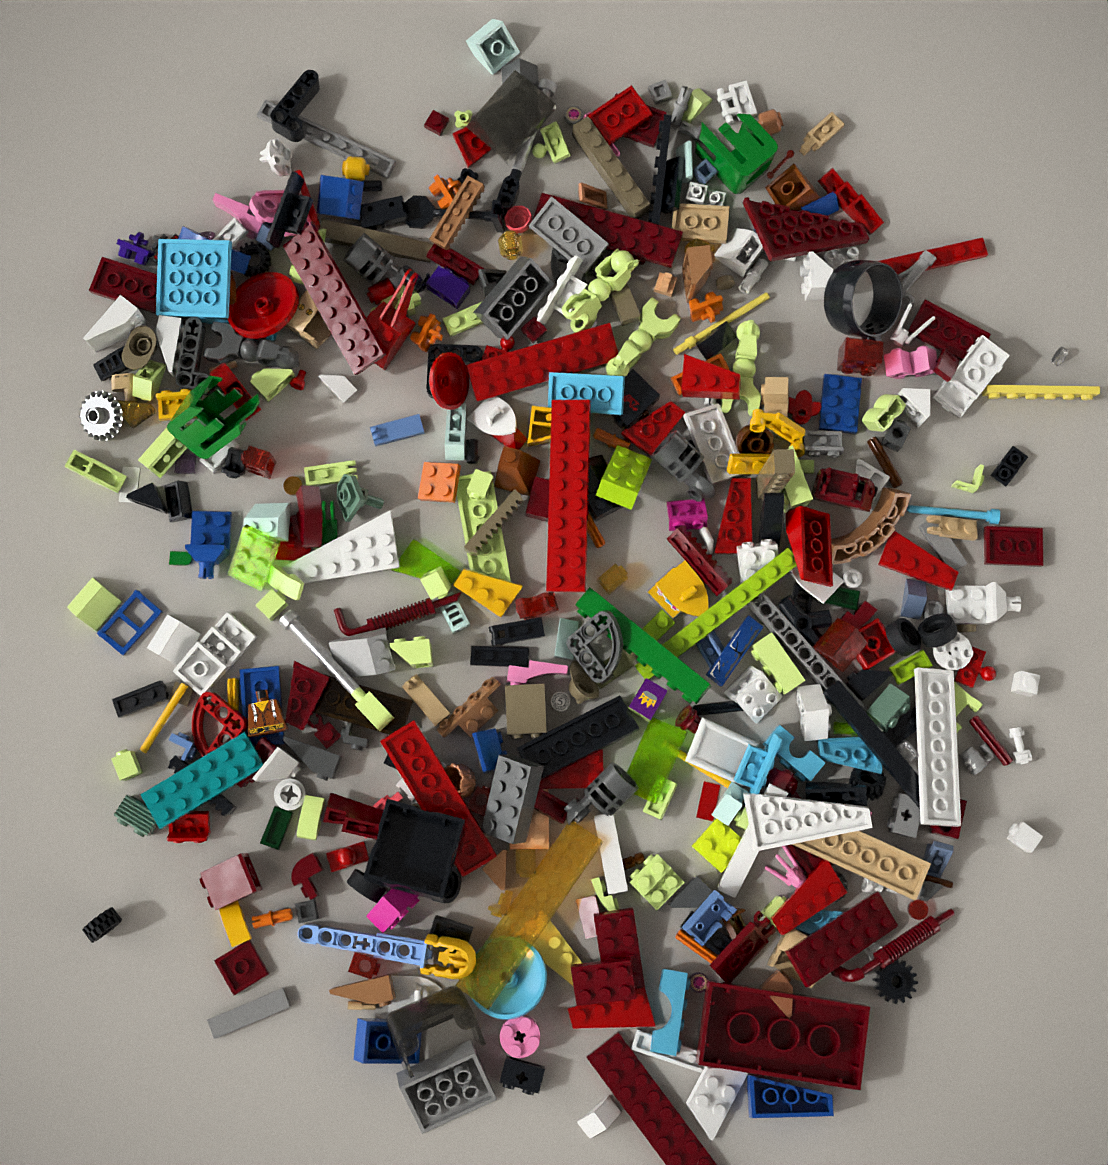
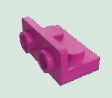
M693 499L667 502L669 531H675L681 525L687 526L686 530L707 527L708 515L705 499H702L701 502Z

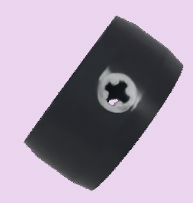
M872 260L845 262L834 270L827 282L824 292V310L828 322L840 333L861 337L863 346L869 347L881 343V335L894 325L901 310V282L895 270L887 264ZM867 271L873 286V302L867 319L859 327L853 313V294L859 278Z

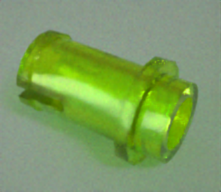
M834 722L833 734L857 736L848 723Z

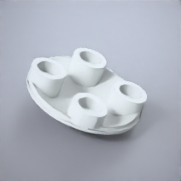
M855 246L823 252L825 261L834 269L845 262L858 260L859 250Z

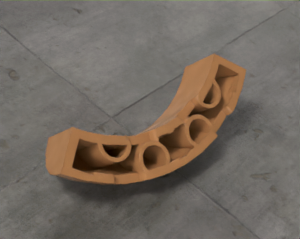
M883 487L878 503L870 516L850 533L831 539L832 564L851 562L852 559L860 556L864 557L881 546L895 531V525L900 517L904 516L911 494Z

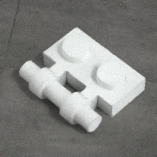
M747 81L729 85L728 93H724L723 88L716 91L718 104H721L723 110V119H726L729 125L734 123L732 116L738 113L751 114L753 117L757 116ZM732 100L734 107L729 108L728 101Z

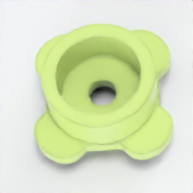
M458 110L455 112V126L457 128L463 129L473 124V121H471L472 111L461 112Z

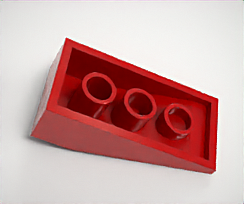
M799 506L786 512V532L801 580L832 587L830 514L804 506Z

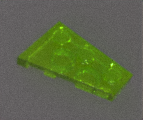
M415 539L411 541L399 558L400 568L391 569L393 572L421 579L425 573L441 566L451 585L461 573L460 570Z

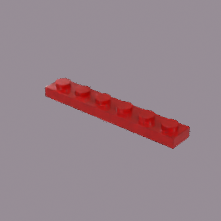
M983 237L927 250L937 259L925 271L986 257L988 252ZM924 251L878 262L889 265L898 275L915 264Z

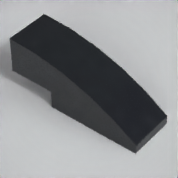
M764 493L760 514V543L761 540L772 539V541L778 544V547L780 545L784 493Z

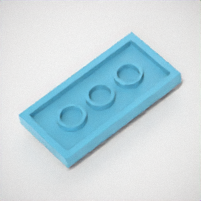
M549 372L548 408H552V400H590L591 413L623 415L625 376Z

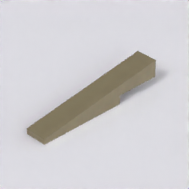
M323 218L321 220L320 229H327L326 243L352 247L356 240L365 233L393 257L431 262L426 256L433 246L432 243Z

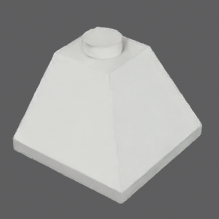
M277 747L252 779L263 783L290 779L291 777L295 778L301 770L300 765L302 763L284 749Z

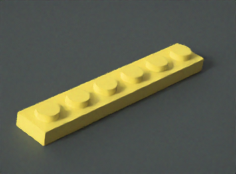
M987 385L982 391V396H988V399H998L1000 396H1007V399L1025 397L1027 400L1037 399V397H1044L1045 400H1053L1056 397H1063V400H1073L1075 397H1081V400H1093V397L1100 394V386Z

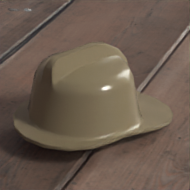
M139 326L131 331L122 352V361L129 369L137 370L143 368L155 354L157 339L151 328Z
M574 660L570 665L572 678L568 685L570 694L578 704L589 699L598 698L600 692L597 684L589 677L580 663Z

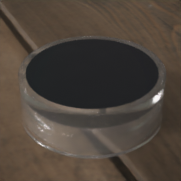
M1060 347L1053 355L1051 363L1056 366L1062 364L1068 355V350Z

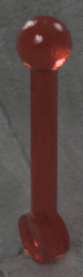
M789 150L787 156L771 172L767 173L769 179H772L774 173L789 158L794 156V151Z

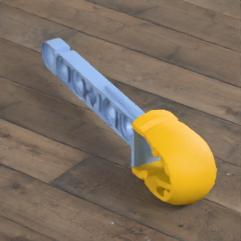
M312 923L304 924L298 930V938L304 943L315 945L318 943L321 946L371 954L374 958L419 965L421 974L426 975L433 973L437 977L462 979L467 977L476 965V953L473 947L467 941L445 936L439 938L438 935L428 934L424 941L378 932L375 935L329 926L321 928V925ZM304 928L312 930L313 935L311 938L303 936ZM324 931L331 933L332 939L330 942L323 940L322 933ZM347 934L351 937L350 945L342 943V935ZM365 938L370 943L366 948H364L362 943H357L356 947H354L356 941H363ZM382 941H387L390 944L388 952L381 950L380 944ZM401 945H407L410 948L408 955L400 953L399 948ZM430 945L447 948L445 951L439 952L438 961L442 962L444 966L450 963L449 967L428 964V959H432L433 950H430Z

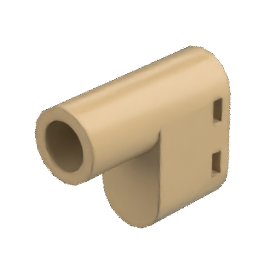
M135 374L112 375V391L124 392L125 403H136V397L132 396L133 376Z

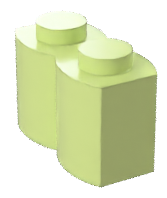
M884 394L876 400L874 407L864 414L862 422L869 430L883 432L891 426L894 418L903 412L906 404L899 395Z

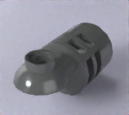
M365 233L356 240L343 259L347 265L372 285H375L386 275L392 284L398 288L408 269L413 270L408 265L398 266L394 262L395 257Z
M677 430L673 431L659 444L652 457L663 468H666L679 483L684 481L689 486L687 492L693 500L701 502L702 499L712 498L716 494L713 485L707 478L695 472L703 461L704 456Z
M611 762L584 790L585 795L581 800L575 797L564 808L567 812L568 824L570 825L574 821L577 824L590 813L591 810L588 807L591 804L606 816H612L639 789L636 782L623 768Z

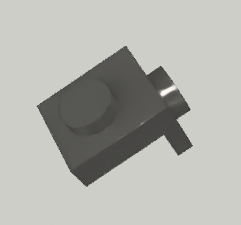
M347 723L346 727L342 728L341 738H343V743L350 744L351 748L362 751L363 747L368 748V739L351 736L352 724Z

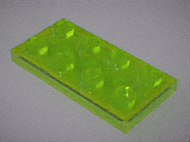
M652 717L627 770V773L639 788L633 795L657 804L687 736V731Z

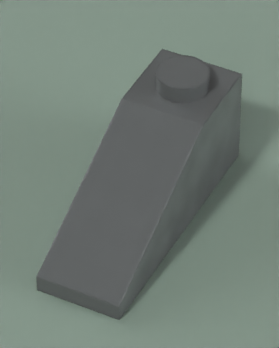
M284 736V742L313 772L318 773L317 778L328 781V778L334 779L342 758L341 756Z

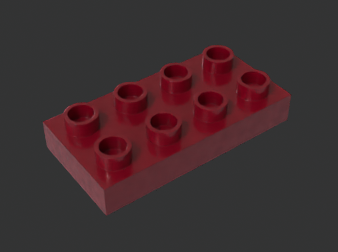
M707 980L696 1063L702 1066L861 1091L870 1006ZM770 996L793 999L792 1016L788 1018Z

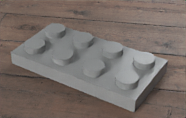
M552 196L528 226L568 260L575 255L583 259L579 269L585 274L609 246L604 239Z

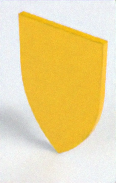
M686 560L655 583L669 602L683 613L699 617L708 610L709 604L706 588Z

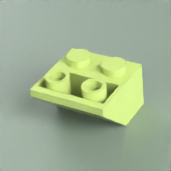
M425 636L414 637V641H406L405 638L395 639L394 643H390L392 651L414 669L433 667L431 642L429 639H425Z

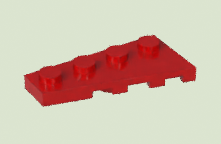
M479 122L452 133L467 168L471 167L495 148V145Z
M896 531L887 539L878 563L879 566L949 591L953 590L959 573Z
M645 987L636 988V999L576 1005L567 1008L573 1029L656 1027Z

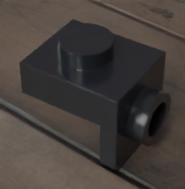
M230 447L225 467L222 468L221 472L225 473L227 477L235 479L245 474L249 452Z

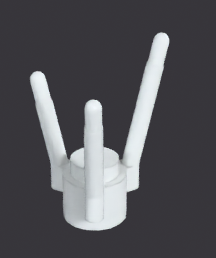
M910 303L890 340L900 347L904 343L909 345L913 338L935 320V317H931L908 337L909 332L902 327L912 307Z

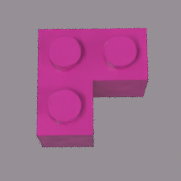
M391 888L366 917L384 933L388 928L392 930L400 922L398 919L401 920L409 912L407 908L410 907L412 909L420 900L417 898L418 895Z

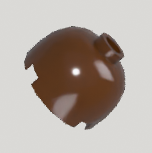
M750 424L746 425L736 436L735 445L739 454H771L774 449V437L766 427L763 432H753L750 430Z

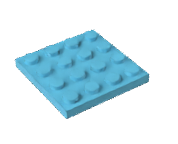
M158 239L156 315L229 318L232 241Z

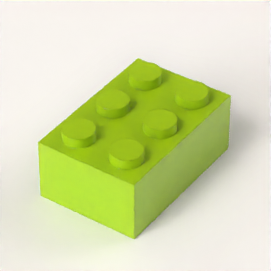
M617 445L601 479L596 496L632 510L652 459Z

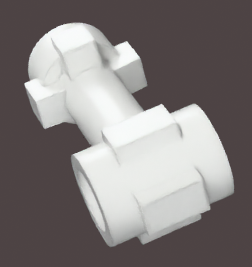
M1021 727L1009 729V737L1014 738L1017 752H1013L1015 763H1020V765L1029 763L1028 761H1032V755L1029 749L1025 750L1021 737L1025 735L1024 730Z

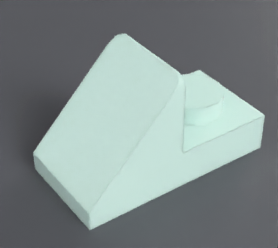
M731 782L711 815L728 826L743 805V792L748 793V791Z

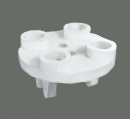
M277 138L270 140L267 143L266 149L260 152V155L263 156L260 158V161L262 163L269 162L271 171L280 177L290 175V159L292 158L290 149L285 148Z
M957 632L955 638L949 643L933 647V655L936 662L942 668L959 670L970 662L973 657V650L969 640Z

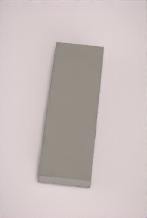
M926 521L919 526V529L942 562L955 570L968 564L951 538L927 533V528L939 527V524Z

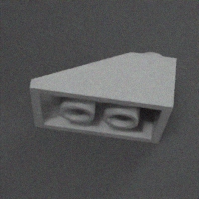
M386 627L328 641L333 659L350 677L378 675L395 670V662Z

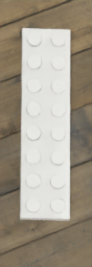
M916 668L914 669L920 821L922 825L961 826L954 671Z

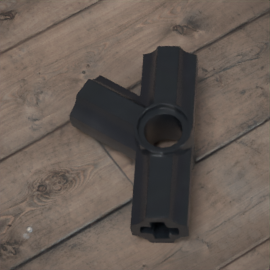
M788 595L779 601L778 607L813 649L819 648L825 639L818 629L831 627L832 617L830 611L821 610L805 613L792 595ZM804 618V625L798 627L799 619Z

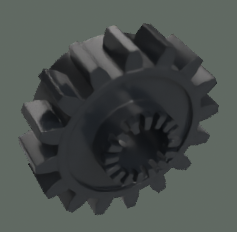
M897 959L886 968L880 967L879 971L874 970L877 975L872 980L877 984L874 986V989L880 990L878 996L883 997L885 995L884 1000L887 1002L892 998V1003L897 1004L898 999L900 1002L905 1003L904 997L911 999L910 992L917 991L913 988V985L918 984V981L913 980L917 973L910 972L913 967L911 965L906 966V961L903 960L899 963ZM894 976L899 978V983L896 986H893L891 983Z

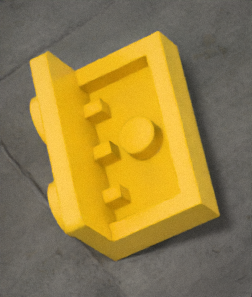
M182 389L180 392L164 390L161 393H156L159 420H171L191 389Z

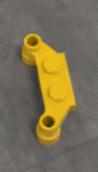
M762 409L753 410L752 419L750 420L751 431L763 432L765 427L789 441L791 443L790 446L793 445L797 457L804 455V428L781 413H764Z

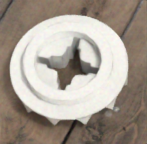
M296 779L282 780L274 790L275 802L284 810H295L304 802L305 788ZM292 786V792L298 795V797H291L288 803V796H285L282 792H289Z

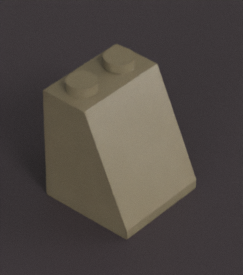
M505 685L507 735L511 736L512 739H523V735H531V738H537L547 733L545 685Z

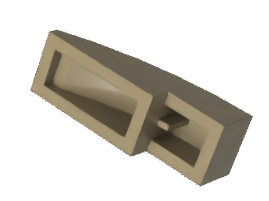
M617 273L610 274L607 276L614 277ZM626 283L620 291H611L609 296L615 312L617 311L621 325L624 326L639 321L641 315L628 284Z

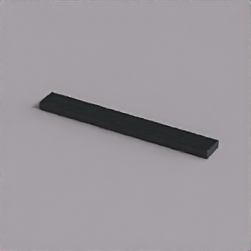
M839 680L835 681L823 694L920 809L919 775Z

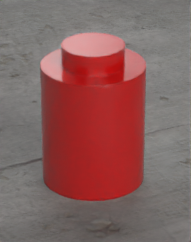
M386 278L367 288L369 292L366 295L371 303L374 302L377 305L382 300L393 295L395 290L389 279Z

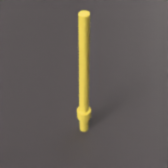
M765 292L695 336L686 338L685 342L673 349L674 353L678 355L688 348L692 349L696 346L697 342L710 335L711 331L726 321L729 324L770 299L769 294Z

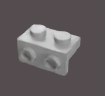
M805 431V436H803L804 455H809V457L828 455L829 458H836L844 452V447H842V431Z

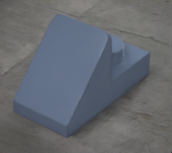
M934 841L933 844H927L923 859L931 863L927 875L941 878L954 851L953 845Z

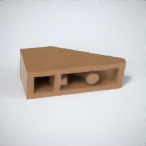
M391 974L334 987L329 990L332 995L373 1005L379 1003L380 1007L392 1004L391 1000L396 998Z

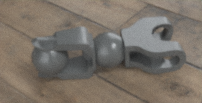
M213 322L211 326L213 332L222 337L220 346L205 348L203 353L205 359L218 364L223 362L229 363L235 359H244L248 362L258 361L266 367H279L282 369H293L300 365L298 352L290 346L281 347L266 340L258 341L250 338L245 340L243 336L237 334L230 324Z

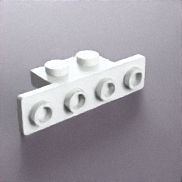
M575 255L568 261L566 271L558 278L556 288L550 292L546 305L538 312V322L545 325L554 309L562 313V307L570 296L581 293L583 289L587 290L588 285L574 277L583 262V259ZM575 308L570 309L568 312H573Z

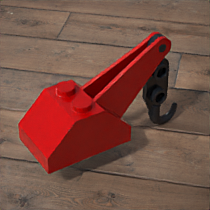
M408 269L388 304L383 301L367 316L368 322L387 354L374 363L383 370L387 369L416 325L406 314L412 293H421L426 288V282L430 278L429 273L426 274L423 281L419 274ZM400 297H401V300H400L399 305H398L397 310H396V309H395V306H396V304L398 303V301H399V299H400Z

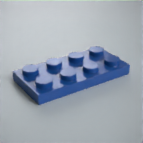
M279 666L240 669L242 715L247 720L248 704L257 703L256 691L268 690L269 700L277 699L282 708ZM284 731L253 738L249 737L254 747L263 737H266L274 745L285 744L283 740Z

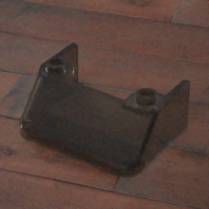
M456 986L446 987L396 1009L387 1016L386 1023L404 1072L409 1078L414 1077L407 1057L414 1054L419 1048V1040L416 1034L454 1018L459 1028L463 1030L471 1028L476 1042L482 1046L486 1044L476 1016L460 988Z

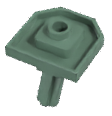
M344 474L337 484V501L345 522H351L359 508H362L364 504L378 509L383 507L384 500L369 495L368 489L360 487L355 475Z

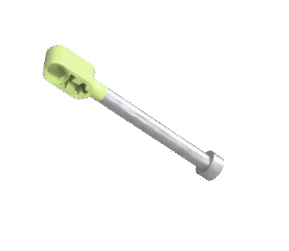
M294 610L285 613L279 620V624L285 630L290 629L355 698L357 701L355 706L379 731L386 727L394 719L387 709L370 691L366 694L299 622L300 616Z

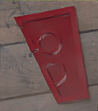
M294 661L285 722L304 731L330 677Z

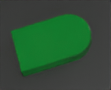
M170 551L169 565L187 566L191 564L192 556L188 552Z

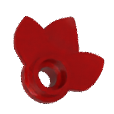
M807 390L800 391L796 398L789 397L788 413L792 414L793 420L799 425L809 422L811 417L818 415L821 410V402H812V396Z

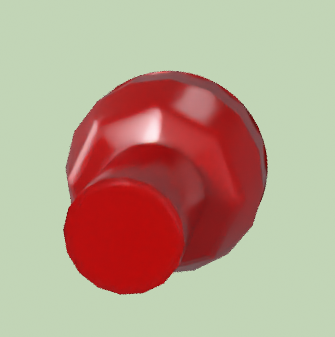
M299 370L297 377L291 379L290 386L296 390H303L306 372Z

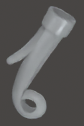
M924 250L917 262L909 269L898 274L899 279L905 277L901 283L902 298L910 300L908 304L902 302L901 309L906 310L910 303L912 307L915 303L914 297L906 293V291L937 259L927 250Z

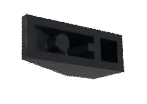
M827 781L806 782V800L867 806L865 785Z

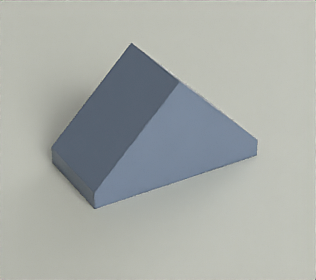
M906 579L901 617L920 620L928 598L926 582Z

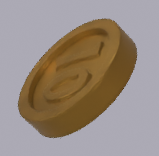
M290 476L284 481L283 488L287 494L294 496L303 484L298 477Z

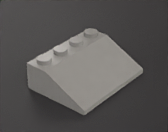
M471 1039L396 1073L399 1088L422 1134L497 1100Z

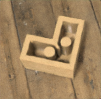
M765 377V384H761V405H765L764 413H781L788 418V377Z

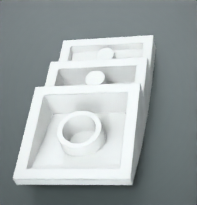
M226 612L215 627H211L201 641L196 642L173 672L201 696L203 693L208 692L255 641L257 636L230 612Z

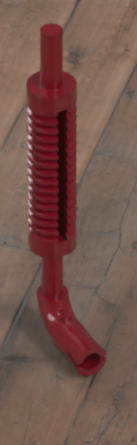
M948 909L936 918L932 916L927 917L874 952V959L861 968L857 967L848 970L845 967L839 966L830 973L842 982L859 981L876 967L886 968L940 932V925L953 917L955 913L952 909Z

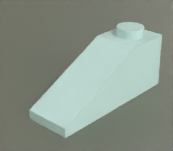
M463 403L457 409L447 410L445 460H464L466 403Z

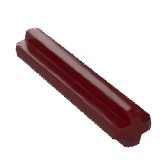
M972 717L969 720L971 726L994 752L1002 765H1009L1013 761L1012 757L980 717Z

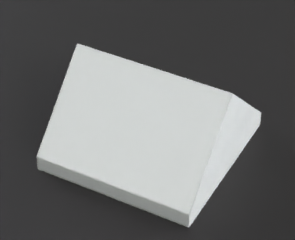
M903 388L897 394L906 404L903 413L919 428L930 416V389Z
M167 615L147 648L178 665L196 644L201 634Z

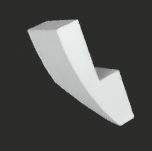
M318 376L342 403L357 391L345 376Z

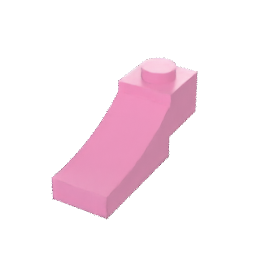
M215 193L212 199L215 206L237 218L249 232L246 237L250 239L257 238L263 223L256 220L250 206Z
M532 660L529 661V668L509 665L507 683H511L510 685H524L527 681L541 676H567L568 666Z

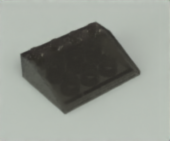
M514 70L466 127L508 165L555 111L556 104L539 88Z

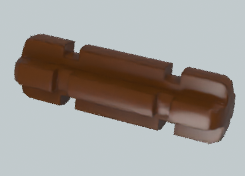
M639 852L634 854L633 857L629 856L622 859L624 871L636 866L635 864H642L645 861L643 853Z

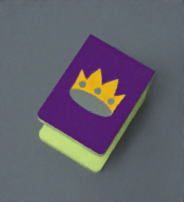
M646 678L630 703L629 711L649 722L667 694V690Z

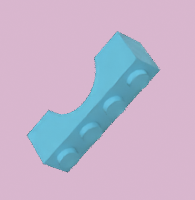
M667 969L661 970L659 990L668 997L672 1012L668 1023L664 1027L652 1032L650 1052L676 1056V1053L680 1052L681 1040H679V1032L683 1031L684 1019H681L682 1011H686L687 999L684 998L685 990H689L690 978H687L688 973Z

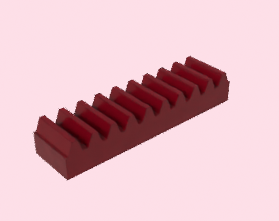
M679 526L667 540L714 594L718 596L732 584L733 578H728V573L722 571V566H717V560H712V555L706 553L707 549L701 548L702 543H697V538L691 536L692 532L686 531L687 526Z

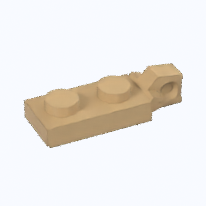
M831 112L806 134V137L803 139L805 143L801 146L799 152L803 156L811 149L815 152L839 132L845 124Z

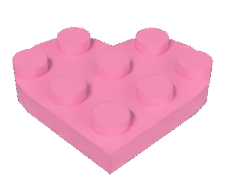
M262 190L255 193L249 205L258 222L273 223L274 215L277 212L285 190ZM309 214L307 216L303 230L311 224ZM285 232L284 237L296 236L297 234Z

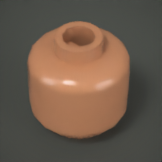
M775 109L758 115L759 121L757 122L769 135L779 133L781 127L784 126L780 112H776Z

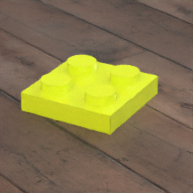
M715 819L693 843L692 847L722 873L728 866L742 838L729 826Z

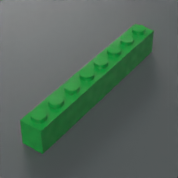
M589 587L575 604L578 608L577 612L585 619L587 617L592 618L603 610L613 613L621 629L623 650L629 655L634 653L638 657L636 660L644 667L646 665L650 666L653 669L651 673L657 678H665L668 681L666 685L673 691L677 689L683 693L681 697L689 704L692 701L697 704L711 688L710 683L592 588ZM602 616L603 619L597 624L605 623L608 617ZM608 628L607 630H605L608 632L606 636L612 640L611 633Z

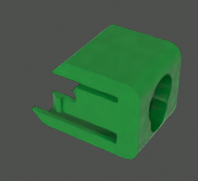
M737 114L738 118L742 121L739 133H736L726 122L718 128L721 134L735 147L731 152L702 122L699 139L716 156V159L714 161L697 141H695V153L702 161L707 159L719 171L716 176L732 193H743L769 170L777 152L778 144L751 114Z
M209 376L188 393L168 423L167 430L195 455L202 459H208L241 434L246 426V422L240 425V422L250 416L260 403L258 393L224 419L220 413L243 395L235 388L224 395L217 388L202 400L201 397L222 381L221 377ZM196 416L197 419L186 427L185 424Z

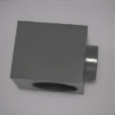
M893 420L881 444L898 452L902 448L911 427L907 426V423L904 421ZM893 431L899 432L901 437H895Z

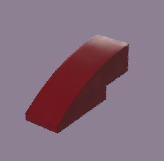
M301 485L296 492L299 508L296 516L302 547L320 548L322 544L319 486Z
M864 601L854 614L847 611L826 637L823 645H830L861 628L878 609Z

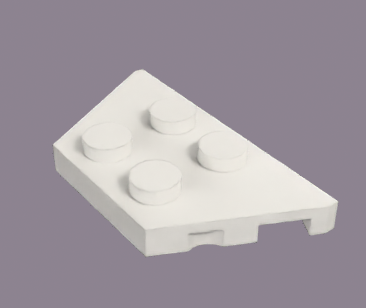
M705 1066L686 1101V1104L704 1129L707 1137L712 1141L748 1073Z

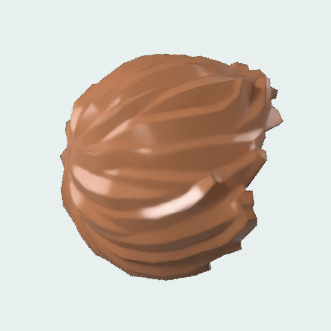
M451 763L447 768L445 767L462 798L470 796L475 789L477 781L472 769L462 763Z

